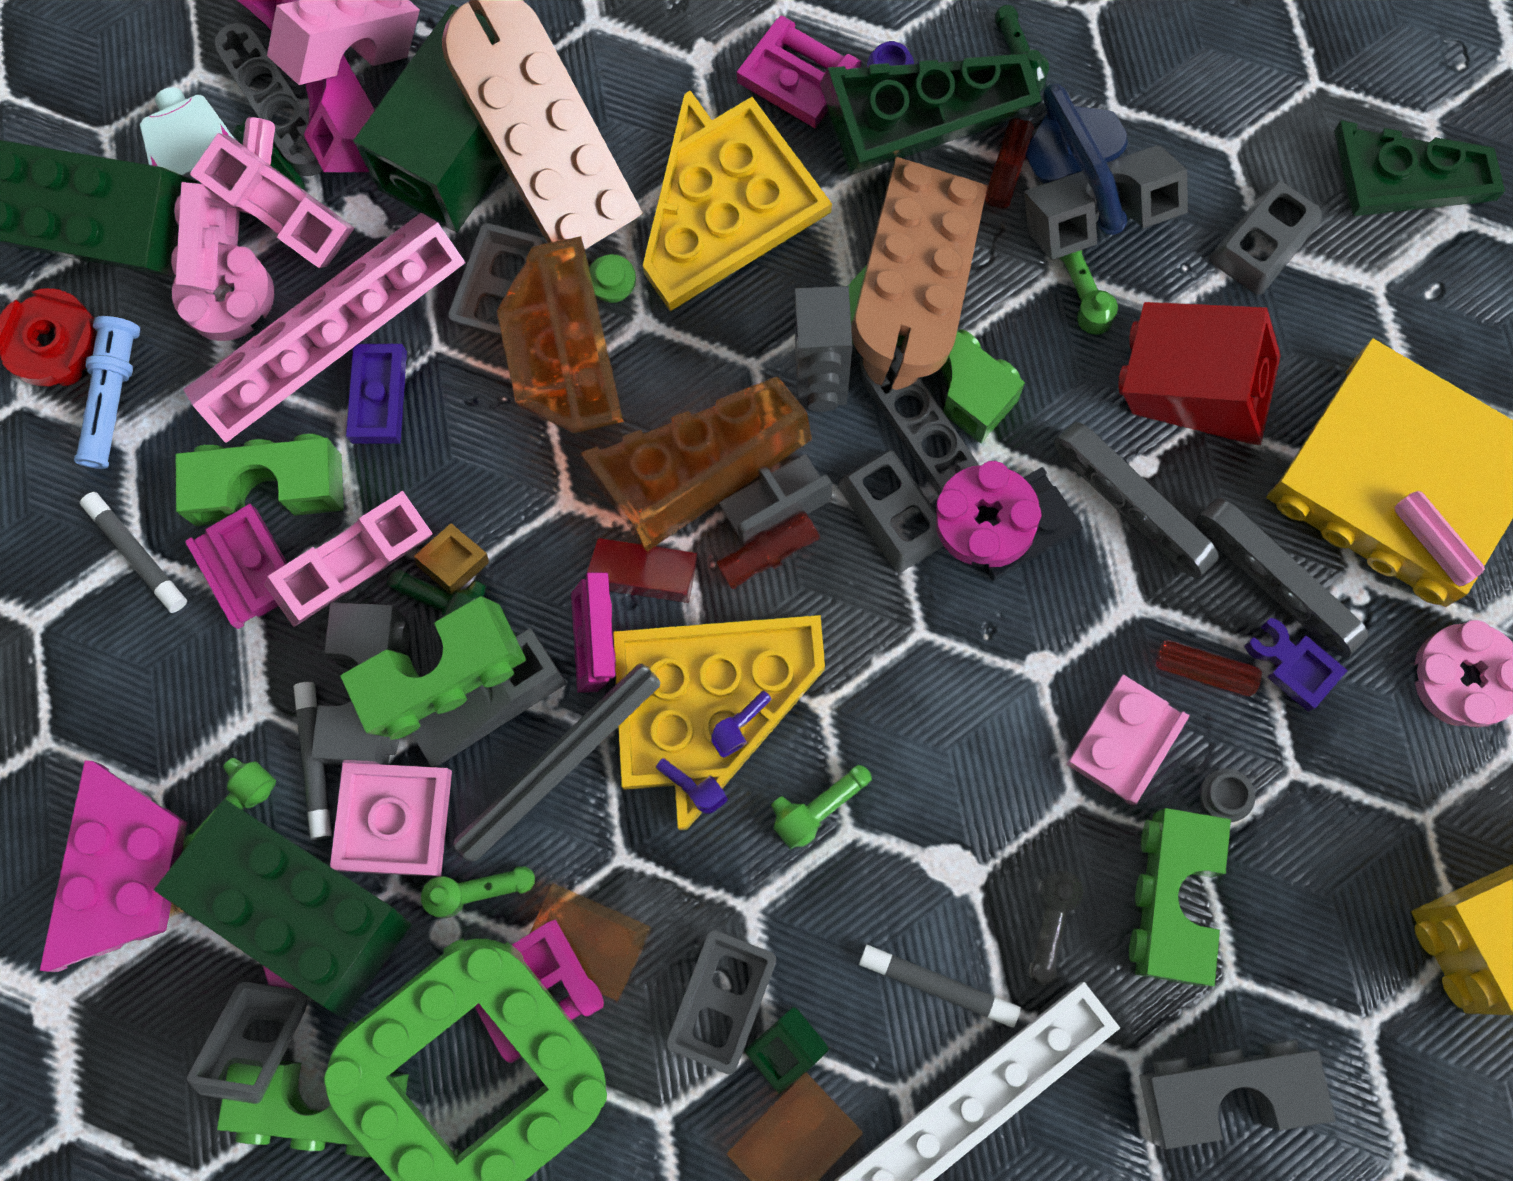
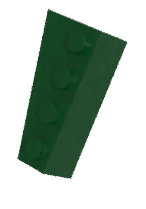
M1027 54L964 58L962 61L951 62L927 60L919 61L917 64L889 66V63L871 64L866 68L845 69V66L828 67L820 82L850 175L892 162L896 157L903 158L1027 116L1042 102Z

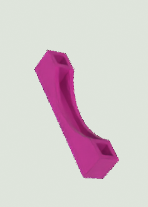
M298 0L237 1L250 10L272 31L276 5ZM343 54L337 76L305 84L309 99V121L304 137L323 172H369L353 140L375 109Z

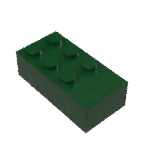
M0 140V243L18 249L176 278L171 264L173 250L178 246L179 225L176 222L174 213L177 197L181 195V182L197 184L198 182L159 166Z
M226 799L222 801L154 888V891L344 1020L412 925L393 907Z

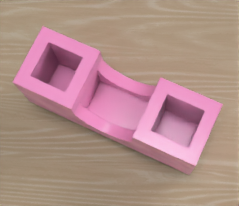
M298 0L276 5L267 56L298 85L337 76L340 60L349 47H352L372 66L408 57L420 9L410 0Z
M217 133L190 173L192 177L232 206L242 208L265 223L278 234L277 238L318 268L328 267L355 228L231 136Z
M401 491L360 517L356 523L332 540L316 549L314 547L268 575L264 586L293 627L328 606L330 602H334L423 544L433 533L405 493Z

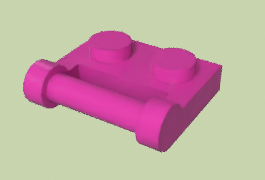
M781 15L738 69L737 83L816 128L828 112L820 86L825 73L782 48L788 46L826 69L828 67L845 66V69L861 68L862 62L850 54L842 56L795 28V22Z
M556 919L547 922L512 944L523 955L525 963L546 989L551 988L560 981L563 982L569 996L559 1001L558 1004L571 1020L581 1014L586 1017L603 1008L604 1000L600 990L592 980L588 979ZM478 1003L475 1008L501 1056L509 1063L522 1058L520 1053Z

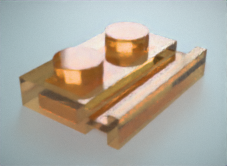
M552 883L530 933L547 922L556 919L588 979L597 985L601 994L620 1001L652 927Z
M805 1072L726 1154L750 1181H818L863 1132L820 1085Z

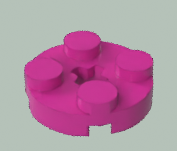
M988 461L983 465L968 467L955 474L945 484L939 495L936 505V530L938 537L947 551L962 562L972 565L973 561L978 564H989V567L1008 565L1024 555L1032 545L1042 516L1039 500L1031 485L1021 475L1009 470L1001 462ZM985 505L988 508H996L999 511L996 517L999 523L992 526L988 521L981 524L976 522L975 518L979 514L978 507Z

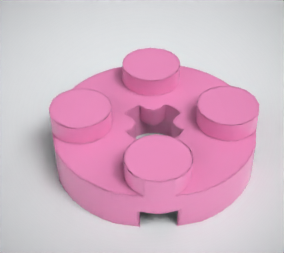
M231 244L218 245L216 289L223 284L234 287L233 292L226 293L224 301L219 302L213 294L214 291L176 285V278H174L172 286L173 304L180 317L200 335L216 341H229L246 336L254 330L251 325L258 321L261 315L266 318L274 301L272 278L255 254L247 247Z
M1472 620L1440 630L1430 636L1419 648L1414 664H1418L1417 675L1419 680L1415 682V686L1420 700L1435 717L1454 726L1465 725L1478 728L1493 725L1513 714V642L1506 635L1483 621ZM1462 662L1468 666L1474 665L1479 670L1480 686L1476 683L1468 686L1463 684L1460 680L1465 673L1460 667Z

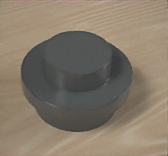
M1228 768L1216 770L1209 774L1201 784L1200 802L1209 816L1231 819V822H1236L1245 818L1254 807V787L1250 780L1237 770Z

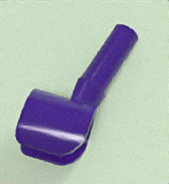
M762 690L740 713L720 721L715 726L711 741L721 757L725 758L747 744L740 728L747 725L772 700L767 692Z
M665 758L658 762L656 769L680 786L702 813L711 814L728 801L725 792L711 775L699 785H696L691 777L687 776Z

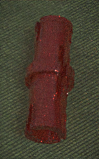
M803 510L777 528L775 527L767 533H764V531L754 536L755 540L734 553L717 560L716 563L733 590L749 578L770 567L775 570L782 566L781 561L819 540L820 536L811 519L808 518L807 513Z

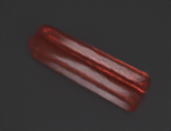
M1017 117L1009 121L986 191L985 202L989 206L1006 209L1010 205L1034 130V126L1029 120H1022Z
M1164 641L1160 645L1156 656V667L1158 669L1238 694L1252 696L1260 686L1262 671L1258 667L1177 642Z

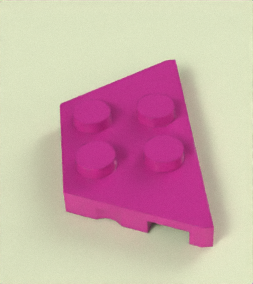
M84 761L40 971L59 972L67 969V966L92 956H102L120 949L126 943L134 940L141 941L167 930L172 903L155 892L154 888L181 855L187 822L170 810L162 808L153 802L151 797L136 787L127 784L115 776L104 765L94 761Z

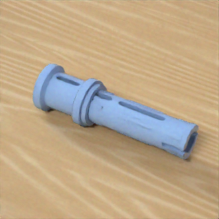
M97 316L93 322V328L97 331L93 356L87 357L85 364L87 372L92 376L83 414L77 455H75L74 461L85 467L106 469L109 466L108 459L117 419L122 383L129 380L133 373V366L129 364L133 339L139 337L140 327L122 318Z

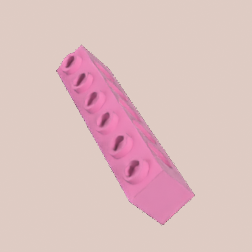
M420 213L183 390L194 408L223 441L227 443L466 262L438 222Z

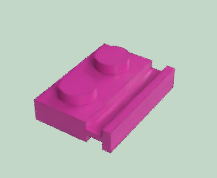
M248 504L205 529V534L196 539L191 537L185 541L232 626L240 629L245 626L244 623L255 616L259 618L278 606L264 586V582L268 575L286 565L287 562L254 506Z
M587 573L586 579H582L571 592L577 693L598 692L610 681L609 678L615 677L616 667L608 573Z

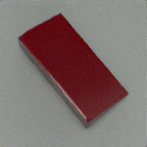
M598 538L587 573H608L609 591L689 603L698 553Z

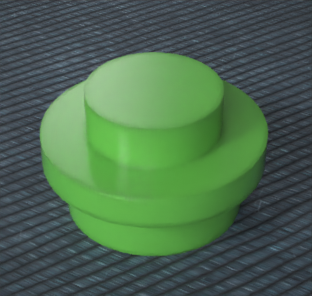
M610 254L596 259L591 264L587 273V282L590 291L595 297L605 302L617 303L627 298L633 291L636 284V274L633 265L626 258Z

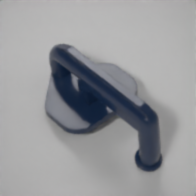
M1056 83L1050 84L1043 93L1047 114L1026 149L1027 161L1035 177L1044 184L1082 171L1095 195L1100 214L1097 221L1098 228L1106 235L1119 234L1127 225V216L1121 208L1114 175L1107 162L1118 158L1125 151L1128 144L1126 130L1113 111L1074 106L1063 86Z

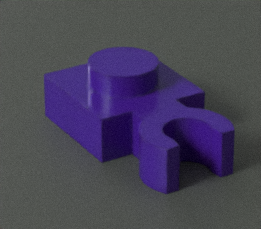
M1274 618L1268 619L1261 628L1271 635L1273 639L1272 647L1264 646L1254 637L1244 647L1253 658L1261 661H1271L1276 667L1267 678L1309 712L1318 706L1348 670L1306 635L1294 645L1289 640L1287 628Z

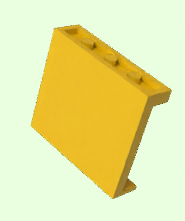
M1372 338L1354 358L1346 371V378L1286 472L1271 489L1266 498L1274 502L1277 509L1288 518L1305 521L1320 530L1323 538L1332 545L1345 549L1349 548L1367 559L1368 565L1376 572L1386 576H1395L1413 587V592L1422 600L1447 607L1466 596L1477 578L1466 585H1456L1395 512L1394 507L1412 492L1418 490L1423 492L1485 566L1513 519V420Z

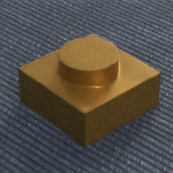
M449 524L414 555L416 565L451 595L454 591L460 590L489 563L487 553L453 524Z

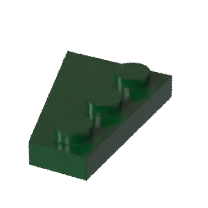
M1342 120L1334 129L1353 216L1497 201L1505 192L1495 148L1437 137L1430 142L1402 137V131L1384 128L1381 133L1357 129L1358 123Z

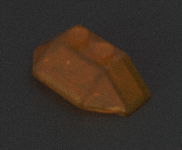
M582 236L533 246L525 259L526 264L514 279L497 310L517 406L572 433L624 422L613 366Z

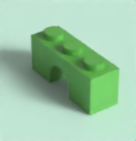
M302 434L296 436L294 441L280 443L264 439L249 440L244 443V446L224 448L218 445L197 446L194 448V452L176 454V512L194 526L213 525L245 507V500L251 489L265 481L278 482V501L294 516L344 511L342 454L328 438L316 434Z
M480 596L434 622L443 643V654L438 666L428 675L420 677L416 673L409 656L388 649L340 675L367 734L389 737L390 740L405 737L420 728L419 720L435 711L437 714L452 711L467 701L465 694L482 685L485 688L496 686L512 677L514 674L512 668L526 661V658L501 606Z
M1164 808L1154 813L1152 820H1146L1142 831L1141 849L1142 852L1148 853L1146 874L1139 875L1135 892L1136 906L1142 907L1140 929L1134 928L1129 945V959L1131 962H1136L1135 975L1195 986H1215L1220 930L1202 927L1191 922L1180 908L1178 893L1182 882L1189 875L1212 878L1226 874L1231 819Z
M281 1061L262 1101L258 1104L222 1099L217 1130L236 1132L235 1142L267 1145L270 1144L271 1136L291 1138L290 1148L323 1151L325 1142L346 1144L345 1154L371 1157L337 1116L331 1104L325 1110L318 1111L312 1109L303 1101L299 1092V1076L302 1064L300 1062ZM234 1063L228 1067L226 1081L254 1085L262 1067ZM391 1073L390 1076L406 1094L409 1074Z

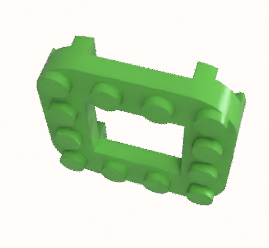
M463 938L451 943L444 948L443 955L355 1024L353 1021L350 1022L337 1038L324 1077L327 1097L334 1112L391 1181H525L584 1133L595 1121L607 1099L603 1067L598 1051L592 1041H588L525 963L523 955L519 950L508 942L503 944L490 939H471L465 941ZM479 1003L545 1085L460 1153L458 1149L454 1151L450 1149L390 1074Z

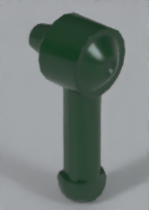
M1003 5L995 13L996 25L1001 28L1012 55L1027 54L1039 92H1041L1047 80L1049 62L1038 50H1030L1019 24L1016 9L1011 5Z
M397 568L391 571L387 578L388 587L442 612L441 614L444 617L476 598L483 597L486 589L485 585L473 580L466 589L454 591L451 595Z

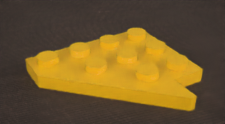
M691 91L684 94L643 262L644 275L670 311L824 218L832 211L831 201L753 97L748 98L712 120Z
M821 615L614 631L616 684L637 664L641 663L648 666L661 682L660 687L618 726L622 788L626 790L675 786L678 829L687 830L702 812L680 786L656 769L658 762L665 758L687 776L691 777L696 785H699L711 775L723 789L825 670ZM762 690L767 692L772 700L747 725L740 728L747 744L725 758L721 757L711 741L715 726L720 721L740 713Z

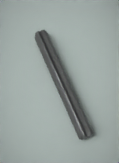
M642 663L637 664L454 839L453 845L459 854L467 861L472 862L477 861L660 687L661 682L657 675L648 666Z

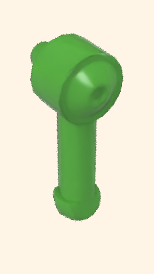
M1082 250L1060 257L1059 259L1064 262L1081 300L1077 314L1078 324L1084 331L1094 335L1103 334L1108 331L1117 315L1118 304L1116 299L1110 293L1098 290L1084 260Z
M231 758L223 766L229 776L227 790L230 792L225 799L241 810L245 807L252 808L265 801L276 784V780L256 761L242 763L236 758ZM215 810L194 831L193 834H189L184 839V850L190 844L193 838L197 835L200 829L204 826V824L208 821L211 815L215 812Z
M857 765L807 806L805 804L790 803L783 796L779 797L771 804L776 815L773 829L790 850L795 847L806 846L815 838L822 820L872 781L869 770L864 766Z
M517 866L513 871L461 883L445 876L436 877L424 886L421 892V903L430 915L438 918H451L457 915L466 903L513 892L523 894L531 890L535 884V875L527 866Z

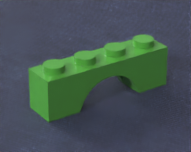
M867 265L848 285L851 326ZM963 329L957 331L954 346L945 364L940 368L947 384V399L943 413L982 444L1018 402L1025 382L1020 379L1018 371L1010 363L1002 359L995 360L982 350L980 343L972 334ZM898 335L896 346L902 345L905 336Z

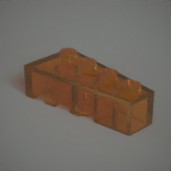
M777 376L717 399L716 406L695 414H690V411H686L671 417L672 423L646 433H642L640 429L622 436L623 442L599 450L598 446L581 452V455L594 481L647 552L759 476L758 469L764 466L770 469L810 442L812 438L807 411Z

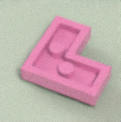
M181 182V195L177 197L174 208L175 219L179 225L178 246L174 248L171 258L172 270L176 275L175 284L193 289L215 291L218 245L231 244L238 246L240 211L236 209V206H232L203 184Z

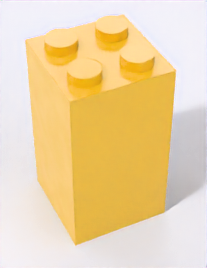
M1513 864L1411 911L1417 923L1415 925V933L1420 944L1426 952L1435 956L1445 975L1442 978V983L1447 995L1456 1006L1463 1009L1465 1014L1513 1015Z

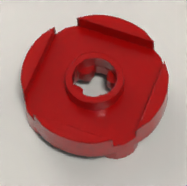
M52 288L32 291L35 295L34 297L27 298L22 303L16 299L7 305L0 314V356L5 368L20 380L35 386H53L56 384L69 386L79 381L83 370L86 368L87 357L93 356L97 331L93 328L94 317L87 308L73 295ZM51 328H55L54 334L56 336L50 344L43 346L37 341L39 334H48Z

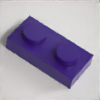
M357 344L353 347L346 438L351 444H401L407 351L403 344Z

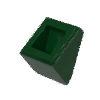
M792 1007L743 1051L775 1091L780 1094L814 1066L828 1052V1046L800 1011Z

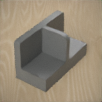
M806 454L772 473L767 466L758 469V481L719 502L722 514L744 550L831 501V480L827 474L822 477L819 476Z

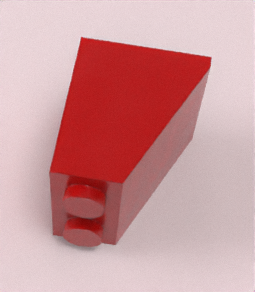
M1144 302L1140 320L1134 321L1131 326L1129 342L1132 353L1129 365H1123L1121 368L1118 384L1119 393L1124 395L1132 414L1248 444L1261 445L1281 357L1268 308Z

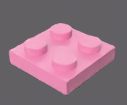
M343 763L330 867L342 872L441 877L452 771L448 768Z

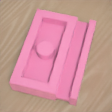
M1122 675L1066 765L1108 792L1115 793L1123 798L1130 806H1134L1141 798L1188 720L1189 715L1185 712L1177 711L1168 705L1169 702L1127 676Z

